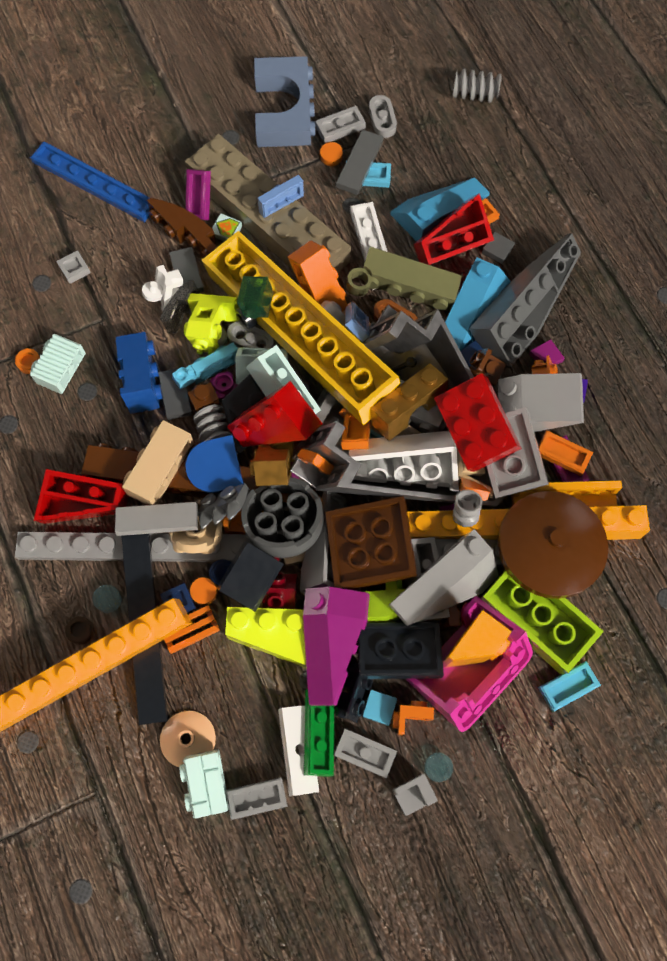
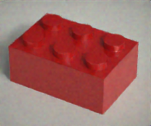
M483 373L434 397L467 470L475 472L522 449L488 377Z

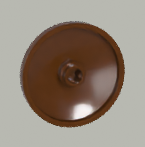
M542 491L527 495L510 508L499 527L497 539L498 552L504 568L518 585L535 595L552 599L572 597L590 587L605 568L608 558V540L605 529L593 510L581 500L571 495L556 491Z

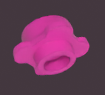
M231 372L219 373L210 380L219 399H223L238 385L234 383Z

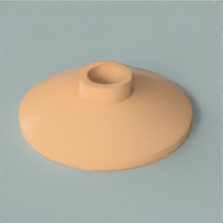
M183 711L173 715L165 723L160 734V747L164 757L177 767L184 764L183 759L186 756L214 750L216 742L215 730L210 720L195 711ZM189 733L191 735L190 743L183 744L182 736Z

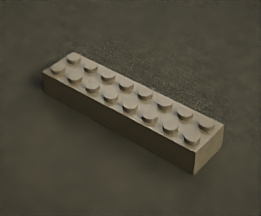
M217 134L185 161L186 169L211 171L210 198L234 219L241 221L244 228L292 270L293 268L287 256L310 240L327 248L330 253L329 261L337 273L350 263L351 246L297 200L263 218L259 212L257 198L278 184L220 134Z

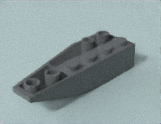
M568 233L517 275L469 328L476 342L483 349L489 348L492 350L491 355L504 362L508 367L513 366L539 334L581 254L572 233Z

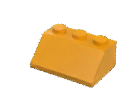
M482 610L443 660V667L478 664L488 659L493 661L494 658L502 655L511 643L507 638L512 631Z

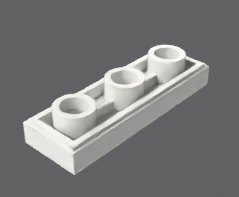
M305 705L280 708L278 712L289 796L319 792L317 776H304ZM296 746L299 749V754H297L295 751Z

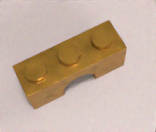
M429 363L370 408L372 426L390 441L409 426V418L418 407L423 406L429 411L437 405L434 397L448 391V378Z
M297 441L258 445V449L254 451V460L250 461V474L255 476L256 486L289 484L292 474L290 462L295 461L292 457Z

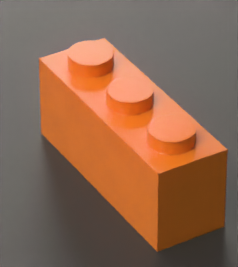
M310 240L287 256L297 280L305 292L320 305L324 301H334L341 307V312L345 310L348 306L345 300L346 293L338 283V273L329 261L330 253L324 245H319Z

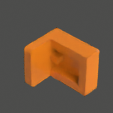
M411 701V706L400 705L398 712L393 711L392 728L397 729V735L403 736L405 732V719L432 721L434 719V708L427 707V702Z

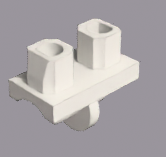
M164 265L157 266L155 281L147 282L142 287V295L146 300L151 302L161 301L162 312L169 310L171 302L180 300L181 294L178 287L183 285V278L179 270L167 272Z

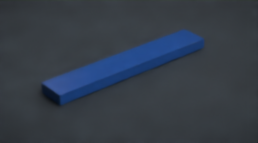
M43 141L30 157L34 164L145 223L148 219V211L150 209L147 200L150 197Z

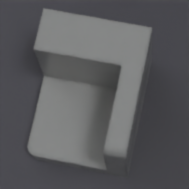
M421 774L392 790L406 816L438 801L425 774Z

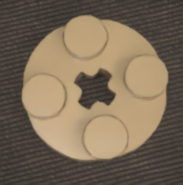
M198 517V530L200 532L194 533L195 530L169 532V539L173 545V550L177 553H213L215 546L220 543L223 536L221 521L215 525L212 520L204 529H201Z

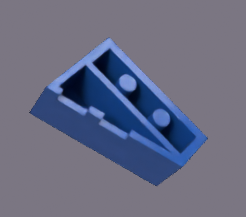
M146 332L116 337L117 359L120 362L121 368L118 373L119 378L123 382V388H120V395L131 414L160 409L159 399H163L161 385L156 384L155 377H159L157 362L152 360V355L156 354L153 340H148Z

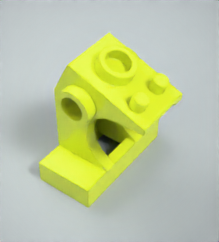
M191 293L187 300L192 315L184 325V335L197 350V354L207 352L210 355L219 348L218 340L222 335L221 321H239L235 312L239 307L237 298Z

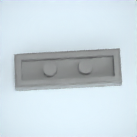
M196 502L116 508L115 533L117 536L198 530V506Z

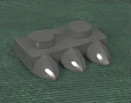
M243 483L235 487L229 486L222 492L206 495L201 500V506L198 509L200 528L204 529L212 520L216 525L225 516L231 520L240 511L246 501V496L251 491L247 485Z

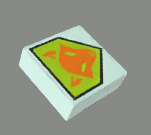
M220 214L212 227L215 238L225 242L238 230H241L242 222Z

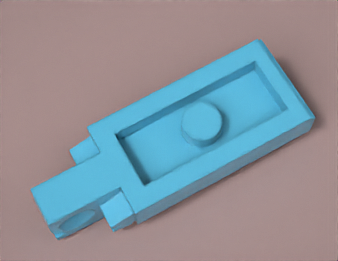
M234 342L227 346H220L214 353L196 359L193 364L188 365L186 368L180 367L172 373V378L180 390L194 382L199 384L234 365L238 348Z

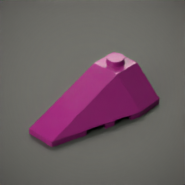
M335 587L306 588L303 623L309 705H337L348 675L346 669L352 654H356L358 648L356 643L361 629H365L368 621L370 594Z

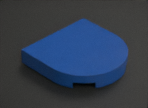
M232 435L201 442L190 451L186 460V473L196 488L207 493H219L229 486L235 487L243 484Z

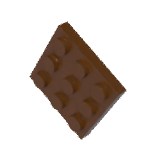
M404 496L325 512L335 588L348 590L418 577Z

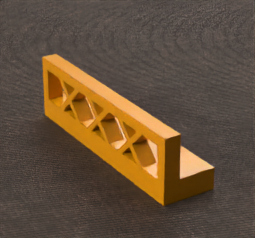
M621 481L549 482V485L511 495L512 506L523 497L542 491H556L571 495L581 500L588 507L617 506L616 494L622 489Z

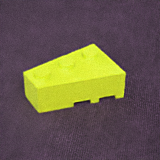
M227 607L225 635L229 640L306 668L303 610L258 608L255 612L250 608Z

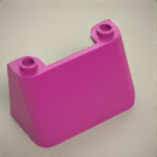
M478 596L465 603L461 608V622L463 625L441 647L442 660L446 658L462 634L482 610L512 631L507 638L511 643L504 653L494 658L493 661L488 659L478 664L443 667V678L406 679L461 732L468 730L527 665L533 653L526 631Z

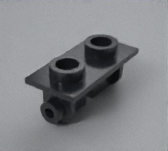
M352 662L351 666L347 667L348 675L344 683V687L351 688L350 692L341 691L334 710H336L335 716L358 723L359 717L364 713V700L367 690L373 684V679H359L358 664Z

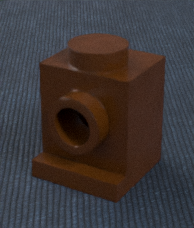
M211 382L206 385H197L192 391L188 392L189 399L196 413L212 404L221 405Z

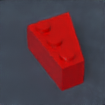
M480 193L466 200L413 244L419 262L430 265L494 241Z
M289 381L244 411L227 427L242 447L307 440L323 423L292 382Z
M46 469L33 521L47 524L116 515V508L126 507L129 495L122 488L123 484Z

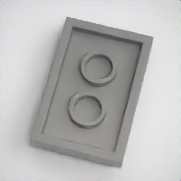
M527 407L505 413L522 449L487 466L496 499L549 485Z

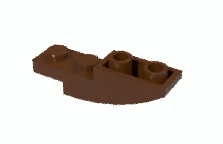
M155 198L147 200L150 209L148 211L149 216L156 224L159 222L163 226V230L169 238L172 239L174 237L179 244L186 240L190 247L193 249L196 247L200 251L202 259L217 248L214 230L195 214L167 201Z

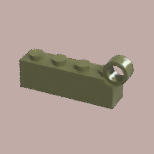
M370 246L364 267L354 268L349 272L346 289L354 296H363L369 291V288H377L393 296L409 298L415 303H424L438 310L450 311L456 300L462 275ZM360 278L364 280L366 285L356 286L352 279Z

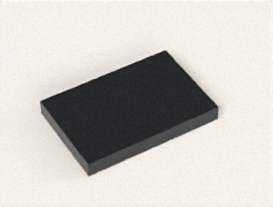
M367 622L365 629H361L357 640L359 679L443 678L439 622H415L408 626L404 622Z

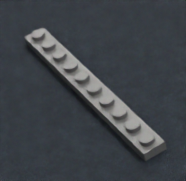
M17 533L15 558L18 560L124 561L122 539L116 533ZM150 533L152 561L214 562L218 559H226L232 562L243 542L250 543L246 535L223 534L220 543L215 546V551L211 554L177 553L173 550L169 534Z

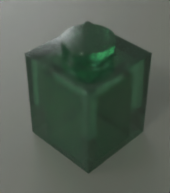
M243 276L237 303L244 317L252 319L258 317L268 318L274 293L268 277Z

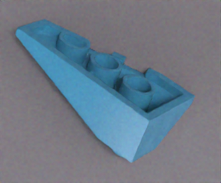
M474 177L410 198L393 209L390 215L417 242L470 197L480 193L481 200L489 196L490 192Z
M478 257L474 261L445 321L460 351L475 340L469 328L511 282L500 267Z

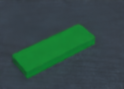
M305 689L304 776L333 777L334 706L309 705L308 689Z

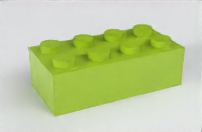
M506 569L480 597L484 602L525 630L532 649L559 674L569 673L604 632L566 598L552 599L535 595L518 585L507 573Z

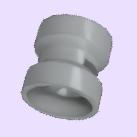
M463 490L456 495L452 516L458 525L472 527L479 521L482 506L481 496L473 490Z

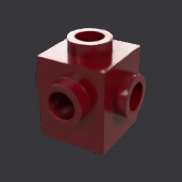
M279 572L263 599V608L295 609L297 574Z

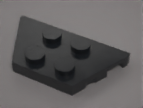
M251 374L221 400L228 425L244 411L266 397ZM303 383L306 389L308 390L310 386L306 383ZM232 434L235 442V448L240 454L247 447H242L239 441Z

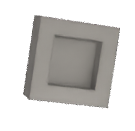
M78 250L56 261L69 284L91 273Z

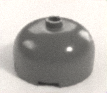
M290 477L288 485L260 486L255 491L252 489L246 496V501L242 506L241 519L246 536L253 546L271 557L290 558L304 553L317 541L323 527V509L320 497L310 488L308 483ZM281 493H289L287 505L283 504Z

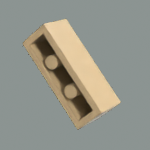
M164 420L159 427L156 426L150 435V442L146 449L143 448L139 452L135 467L132 471H128L123 479L122 488L127 495L147 505H157L194 444L191 434Z

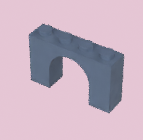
M308 56L254 58L256 92L282 91L290 93L298 100L293 108L285 112L255 113L257 147L311 145V136H315V121H310V117H314V103H310L309 99H314L313 84H309V81L313 80L312 66H308Z

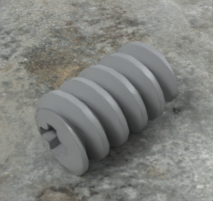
M463 68L459 75L456 72L453 98H456L458 93L461 92L462 99H465L467 94L470 93L471 100H474L476 95L479 94L480 102L487 96L488 103H491L494 97L498 99L502 76L498 73L495 80H493V74L489 72L487 77L484 78V72L480 71L476 77L475 70H471L467 76L466 69Z
M221 405L207 406L194 415L193 420L197 425L196 429L200 434L199 439L201 442L232 435L230 431H225L228 429V423L222 422L226 419V416L220 413L223 410Z

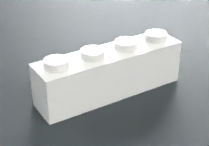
M450 431L395 436L390 441L385 437L369 439L368 449L349 450V456L361 464L353 480L379 483L395 481L400 482V485L406 486L414 483L426 485V488L437 489V486L449 487V490L459 491L457 446Z

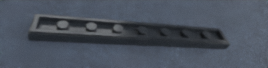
M150 534L121 536L129 623L157 608ZM159 642L133 657L139 725L168 721L161 643Z

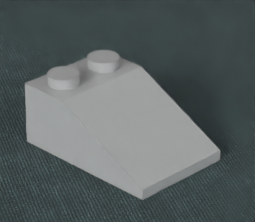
M581 373L521 374L498 379V400L504 412L507 413L527 407L534 432L584 423Z

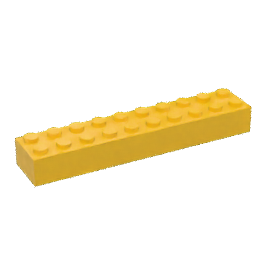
M239 230L202 259L210 278L230 297H236L239 306L244 304L252 312L257 323L362 425H365L371 419L370 408L401 385L397 374Z

